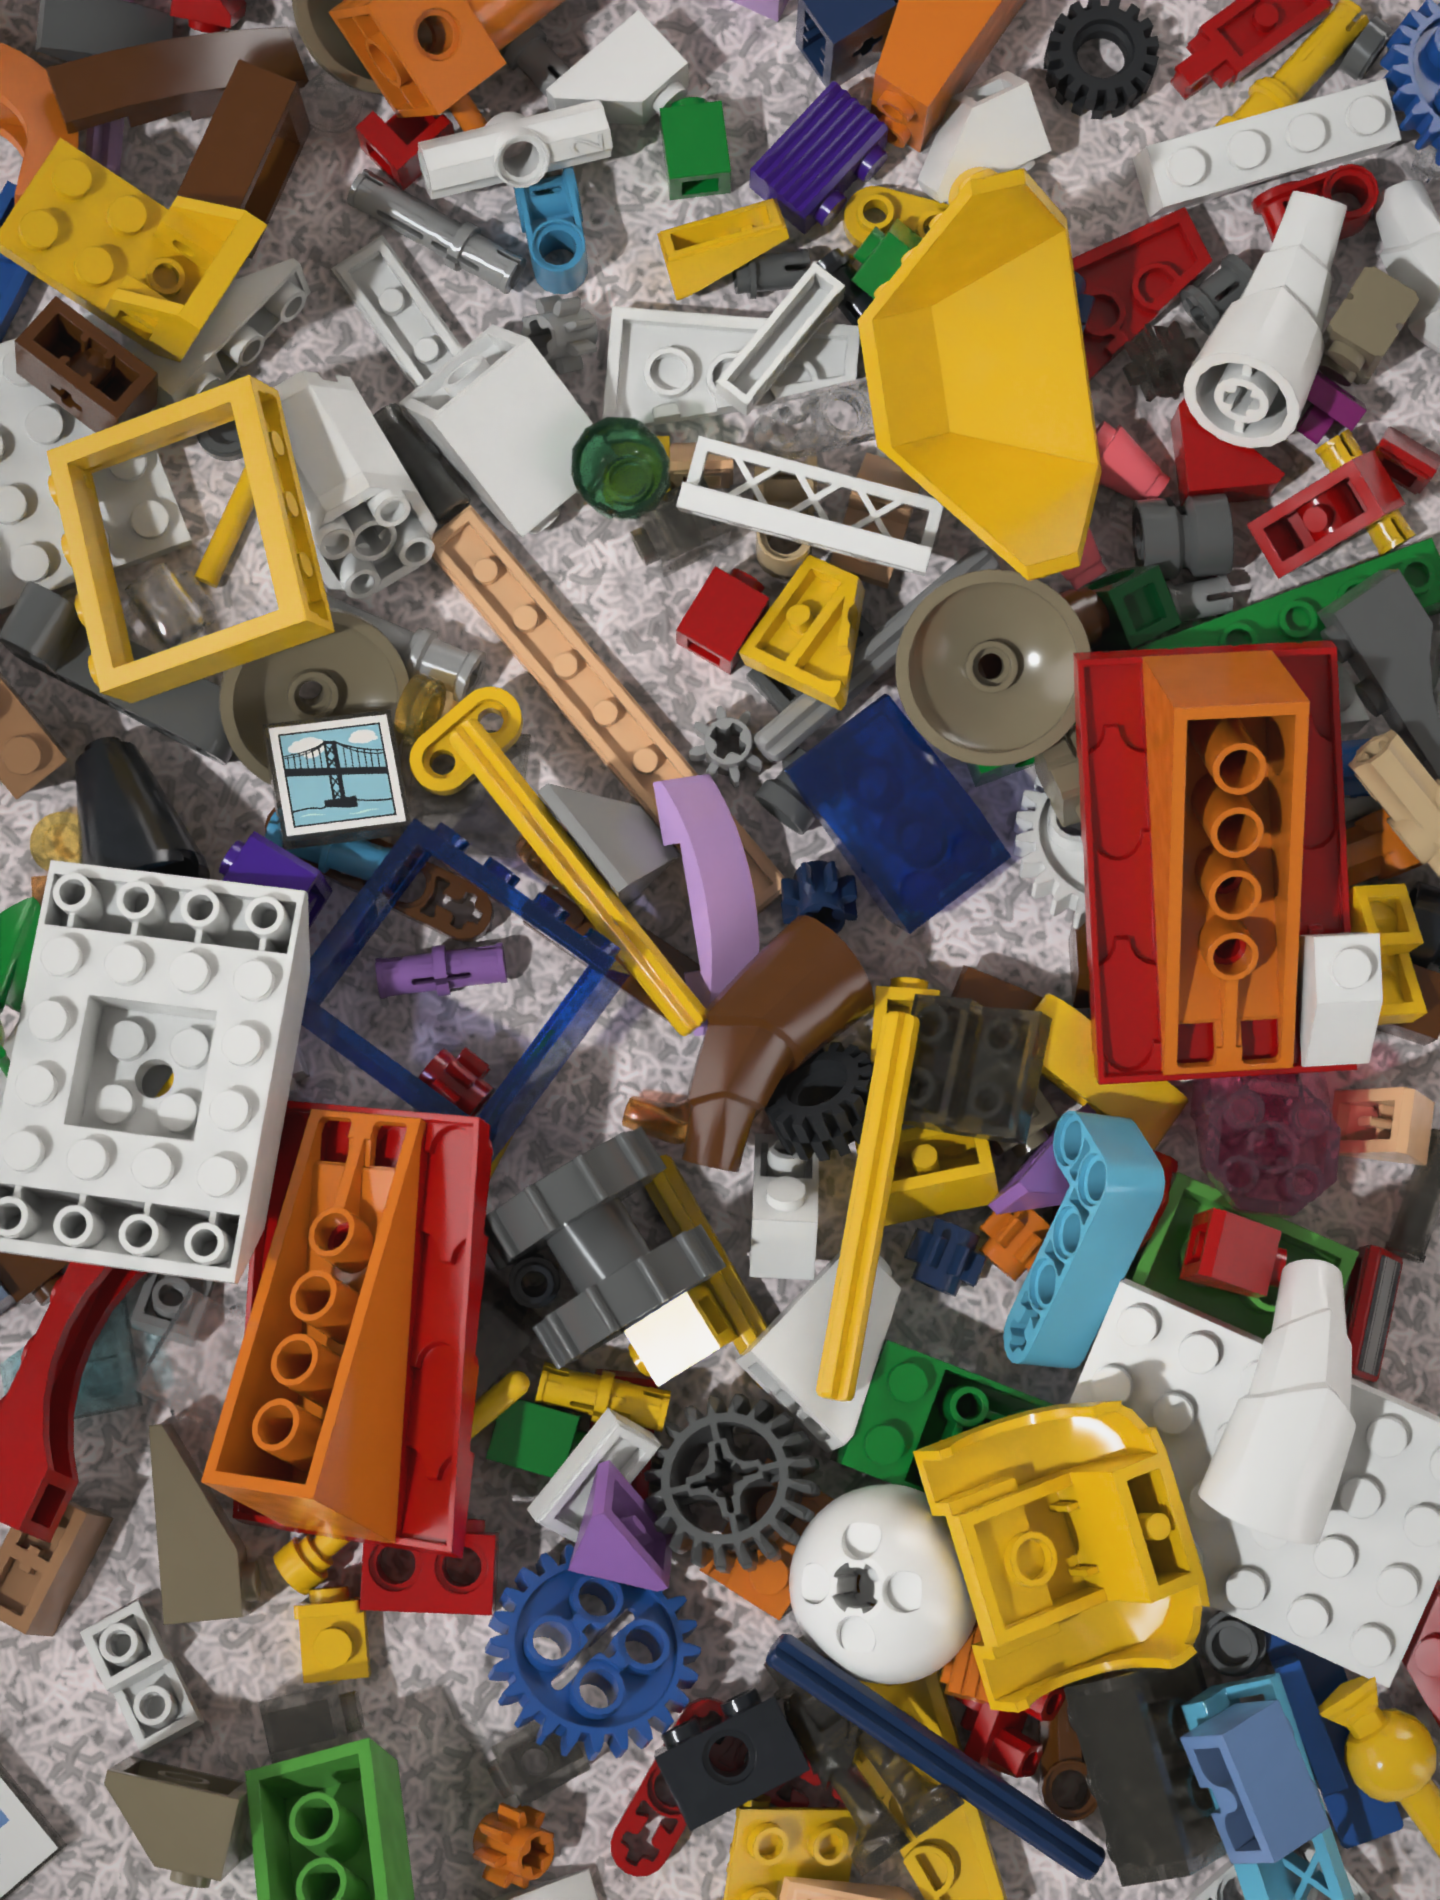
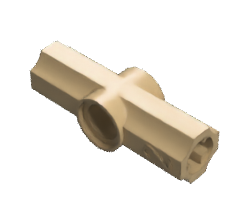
M1391 729L1382 735L1374 736L1362 745L1348 766L1371 797L1389 815L1386 821L1401 841L1423 865L1427 863L1440 879V780L1438 778L1434 780L1400 736Z

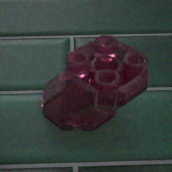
M1322 1072L1193 1080L1190 1116L1195 1121L1200 1168L1236 1212L1290 1218L1337 1181L1341 1128L1333 1119L1327 1080Z

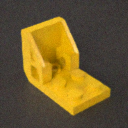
M60 137L1 226L0 253L153 354L181 362L253 250L267 224L243 209L177 196L170 208L167 209Z

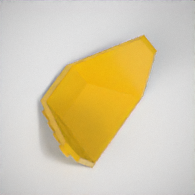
M1024 168L995 174L992 169H986L974 173L959 185V194L945 211L939 213L930 221V230L916 247L903 255L900 268L889 281L876 289L874 292L875 299L857 321L877 447L975 533L979 539L984 541L1011 565L1016 572L1020 573L1027 581H1031L1080 566L1102 470L1067 218Z

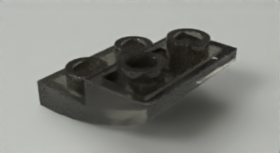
M915 994L911 1015L919 1018L920 1027L903 1124L960 1136L1026 1145L1052 1018L1041 1011L984 1007L969 998Z

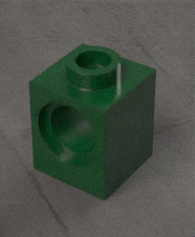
M1159 565L1120 568L1083 587L1093 590L1102 599L1108 610L1111 622L1109 632L1102 636L1100 644L1092 649L1093 652L1132 650L1181 624Z

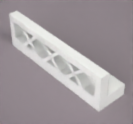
M698 436L687 481H682L676 504L678 510L684 513L921 576L926 575L944 508L935 498L703 436ZM708 453L735 460L747 482L729 493L700 486ZM745 463L764 467L768 470L753 478ZM780 472L794 475L800 482L808 499L789 510L773 506L766 502L758 485ZM806 479L830 486L814 494ZM842 488L858 493L870 515L851 526L837 523L828 519L819 501ZM752 489L758 501L743 498L740 495ZM868 495L892 502L876 511ZM813 505L819 517L800 512ZM902 505L929 511L921 544L891 537L881 517ZM874 522L881 534L862 528Z

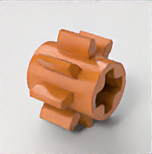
M1032 1209L1004 1214H996L993 1211L979 1228L989 1237L979 1251L1004 1274L1016 1282L1026 1270L1029 1272L1050 1225Z
M502 1802L498 1806V1811L487 1814L479 1822L473 1836L474 1853L472 1855L473 1859L486 1864L482 1875L483 1879L505 1889L511 1883L526 1889L529 1886L530 1880L540 1878L548 1870L554 1856V1833L541 1828L545 1813L523 1803L515 1808Z

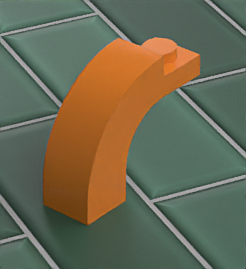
M0 42V135L12 143L23 158L14 194L15 206L60 137L79 149V131L68 134L49 83L46 69L21 51Z

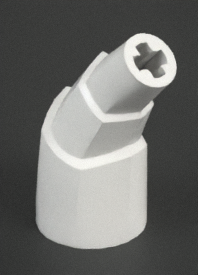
M1408 180L1392 185L1378 194L1373 214L1384 246L1380 257L1388 275L1416 291V295L1420 299L1409 316L1407 326L1410 332L1423 344L1440 354V219L1423 182Z
M1292 192L1270 251L1263 254L1239 300L1232 302L1226 309L1188 370L1183 386L1184 399L1189 411L1201 427L1218 439L1246 448L1271 447L1286 440L1295 430L1324 354L1325 344L1322 332L1332 284L1330 272L1347 210L1346 205L1310 193Z
M1302 1259L1291 1262L1282 1269L1272 1332L1264 1339L1249 1392L1238 1399L1198 1491L1200 1498L1205 1503L1239 1524L1277 1539L1307 1545L1317 1544L1321 1539L1356 1428L1350 1413L1352 1344L1347 1336L1343 1277L1341 1271L1335 1265L1317 1259Z

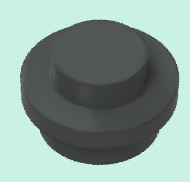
M1221 1611L1212 1616L1206 1623L1201 1634L1200 1645L1206 1662L1215 1671L1226 1676L1239 1677L1251 1673L1261 1664L1267 1650V1637L1264 1630Z

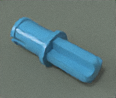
M283 811L274 812L265 831V838L299 858L318 864V870L326 873L330 868L372 882L378 887H382L385 883L395 854V849L386 848L342 832V829L287 836Z

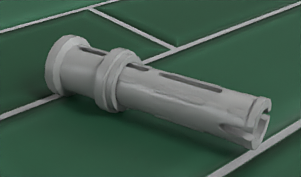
M326 594L330 608L341 609L362 617L377 627L390 640L405 665L409 681L417 683L422 679L453 693V700L457 702L462 701L468 694L474 691L484 668L485 652L474 649L471 653L439 640L437 632L434 630L419 628L416 632H412Z

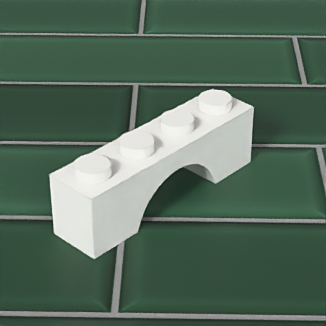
M1386 78L1152 144L1146 146L1132 159L1149 218L1176 211L1183 207L1187 208L1208 202L1227 193L1276 177L1308 169L1327 168L1383 152L1402 139Z

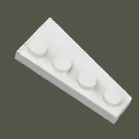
M612 306L601 425L602 434L740 412L716 393V381L768 318ZM823 323L753 410L854 394L860 340L858 325Z

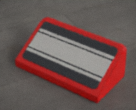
M1366 1245L1355 1250L1359 1254L1349 1276L1344 1299L1347 1336L1352 1344V1378L1377 1382L1382 1366L1403 1259L1382 1247Z

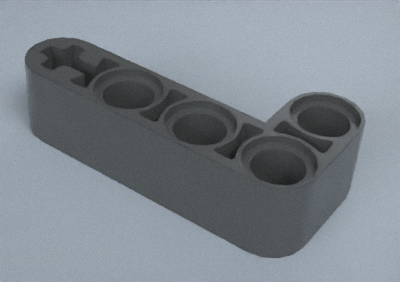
M28 581L0 631V642L14 656L211 760L227 765L234 751L225 735L220 718V686L203 678L134 703L100 693L88 668V657L91 654L86 628L78 618L75 605L48 588ZM130 640L134 661L155 654L153 651Z

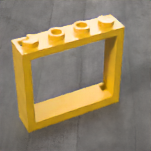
M247 375L47 451L51 469L48 487L55 504L60 510L65 532L61 537V546L67 562L73 568L78 591L74 599L75 609L79 620L87 631L91 654L88 657V668L100 693L134 703L335 632L278 390L251 375ZM235 420L279 610L134 661L92 473Z

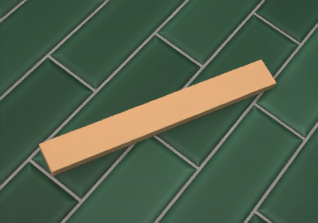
M469 505L433 534L432 541L435 545V550L431 558L660 829L653 782L697 776L698 774L475 509ZM732 815L747 858L758 916L782 896L781 880L785 877ZM680 843L672 844L681 854Z

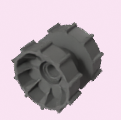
M641 1126L633 1131L626 1133L624 1131L586 1153L578 1155L534 1184L527 1186L523 1191L485 1217L484 1235L488 1237L487 1253L498 1271L549 1246L578 1294L555 1311L546 1315L540 1323L532 1327L557 1370L577 1361L623 1334L624 1330L686 1291L706 1282L717 1272L727 1267L701 1224L691 1230L680 1233L653 1250L649 1248L622 1203L623 1200L651 1183L652 1179L666 1169L665 1164Z

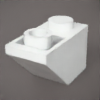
M1005 71L951 98L917 179L924 193L939 203L946 202L949 204L950 189L956 178L966 170L974 167H986L998 173L1021 168L1028 171L1035 165V158L1052 151L1028 81L1009 71Z
M755 1133L749 1277L814 1280L818 1230L819 1160L815 1152L809 1161L801 1160L797 1152L793 1156L790 1155L776 1134Z

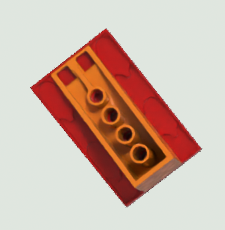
M1332 640L1304 641L1302 643L1284 642L1243 644L1238 646L1223 645L1073 653L1081 841L1084 854L1087 966L1090 979L1092 1052L1094 1055V1075L1098 1084L1357 1070V1064L1303 1067L1301 1066L1297 984L1299 935L1351 932L1336 645Z
M287 1101L265 1229L249 1260L244 1338L201 1479V1483L233 1499V1519L253 1526L270 1527L278 1530L326 1536L463 1559L474 1453L470 1451L479 1372V1362L475 1353L488 1237L484 1235L493 1155L492 1142L489 1139L491 1126L480 1117Z

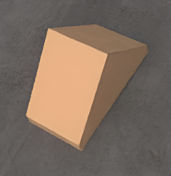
M1408 1087L1337 1090L1334 1092L1326 1153L1345 1157L1427 1166L1435 1102L1416 1089Z

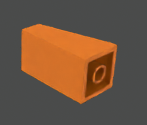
M1026 0L898 1L875 72L870 113L875 114L878 120L884 122L888 127V143L899 148H903L907 144L918 152L923 150L941 124L951 98L964 91Z

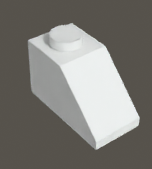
M637 10L546 89L548 110L552 111L599 100L604 107L608 123L644 125L656 113L660 115V108L671 107L673 102L686 97L688 93L686 88L689 86L688 62L653 24Z
M1350 932L1299 935L1297 984L1301 1066L1369 1063L1383 1002L1380 933Z

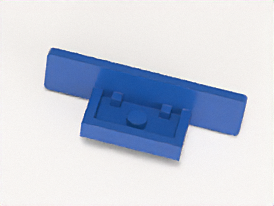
M1265 1631L1268 1657L1274 1672L1280 1674L1314 1778L1317 1781L1341 1846L1349 1849L1401 1830L1404 1824L1396 1802L1384 1803L1370 1798L1353 1783L1344 1762L1345 1740L1350 1732L1348 1728L1319 1715L1318 1707L1340 1684L1348 1681L1344 1668Z

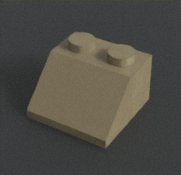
M132 1756L107 1770L104 1785L154 1867L171 1870V1881L190 1887L209 1888L211 1879L222 1881L239 1864L250 1818L246 1782Z

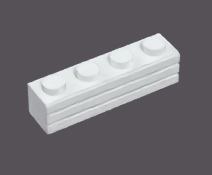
M814 262L717 379L716 393L747 417L844 299L845 285Z

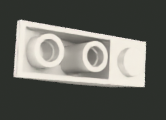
M291 258L232 281L181 362L155 355L130 339L124 348L158 373L157 402L165 407L223 385L241 366L244 367L251 364L261 353L267 338L282 323L293 320L303 309L307 296L311 291L302 267L297 260Z

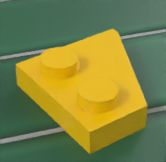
M809 554L738 651L744 664L842 711L847 703L865 589L860 578Z

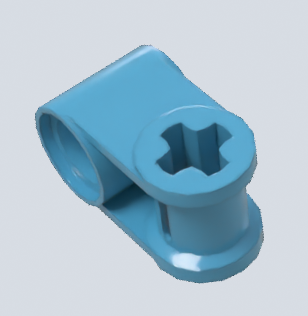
M571 166L563 168L561 175L542 178L538 183L527 188L513 187L522 233H526L533 274L537 283L544 290L553 294H568L577 290L584 283L588 274L586 244L581 223L583 222V215L574 168ZM557 249H565L574 255L568 263L562 265H553L544 260L546 255Z

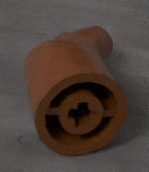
M798 915L738 973L705 1009L708 1025L688 1088V1101L691 1103L682 1160L710 1168L739 1172L753 1119L765 1108L780 1080L787 1077L824 1046L872 1012L875 1000L872 986L865 970L847 944L832 929L817 919L807 915Z

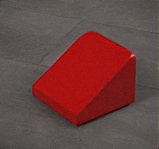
M1393 427L1386 429L1374 449L1391 480L1415 495L1423 491L1433 478L1440 464V456Z

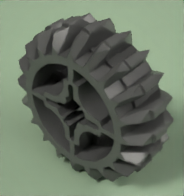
M735 1394L727 1410L721 1398L709 1396L707 1416L705 1417L696 1407L692 1405L685 1407V1418L689 1425L684 1430L672 1422L665 1424L667 1435L672 1437L674 1441L669 1449L661 1445L654 1454L655 1457L663 1461L662 1469H650L644 1473L646 1481L661 1487V1490L650 1494L645 1499L647 1505L652 1510L664 1511L654 1523L656 1531L663 1535L674 1533L669 1545L674 1552L682 1555L691 1550V1563L701 1568H704L714 1559L715 1568L721 1573L729 1574L734 1567L736 1558H738L744 1570L748 1572L755 1571L758 1565L757 1550H761L762 1554L772 1562L780 1560L781 1551L775 1541L782 1537L791 1544L797 1545L801 1536L790 1527L793 1521L798 1517L804 1522H810L815 1516L813 1511L801 1504L802 1498H814L821 1494V1487L818 1484L803 1479L804 1476L814 1473L820 1467L818 1459L814 1456L800 1455L811 1443L809 1436L803 1431L791 1433L795 1419L787 1412H782L773 1417L774 1406L765 1399H760L751 1409L749 1399L745 1395ZM746 1433L765 1438L770 1444L777 1461L767 1464L760 1459L745 1461L742 1449L735 1445L733 1434ZM708 1447L709 1459L706 1466L700 1473L689 1477L694 1462L701 1452ZM736 1471L743 1476V1480L734 1483V1495L730 1496L722 1491V1486L731 1483V1472ZM777 1489L770 1508L757 1521L756 1506L759 1499L765 1493ZM698 1502L706 1507L719 1505L722 1518L730 1522L732 1533L713 1534L705 1532L693 1517L689 1505Z

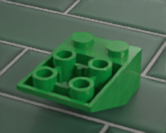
M885 1339L854 1435L844 1446L833 1450L830 1460L886 1482L911 1487L925 1493L913 1451L1003 1417L1055 1404Z

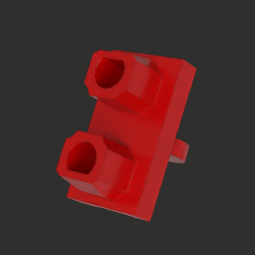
M1064 1686L1043 1695L1030 1708L1019 1713L991 1710L989 1702L981 1704L953 1696L957 1701L967 1706L960 1725L966 1730L971 1731L963 1753L990 1771L997 1770L1016 1778L1031 1777L1035 1774L1042 1757L1043 1745L1021 1733L1028 1714L1041 1722L1052 1721L1063 1705L1068 1692Z

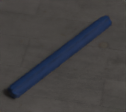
M781 1634L775 1640L766 1657V1662L771 1668L1077 1877L1091 1880L1098 1873L1106 1857V1853L1101 1846L793 1635Z

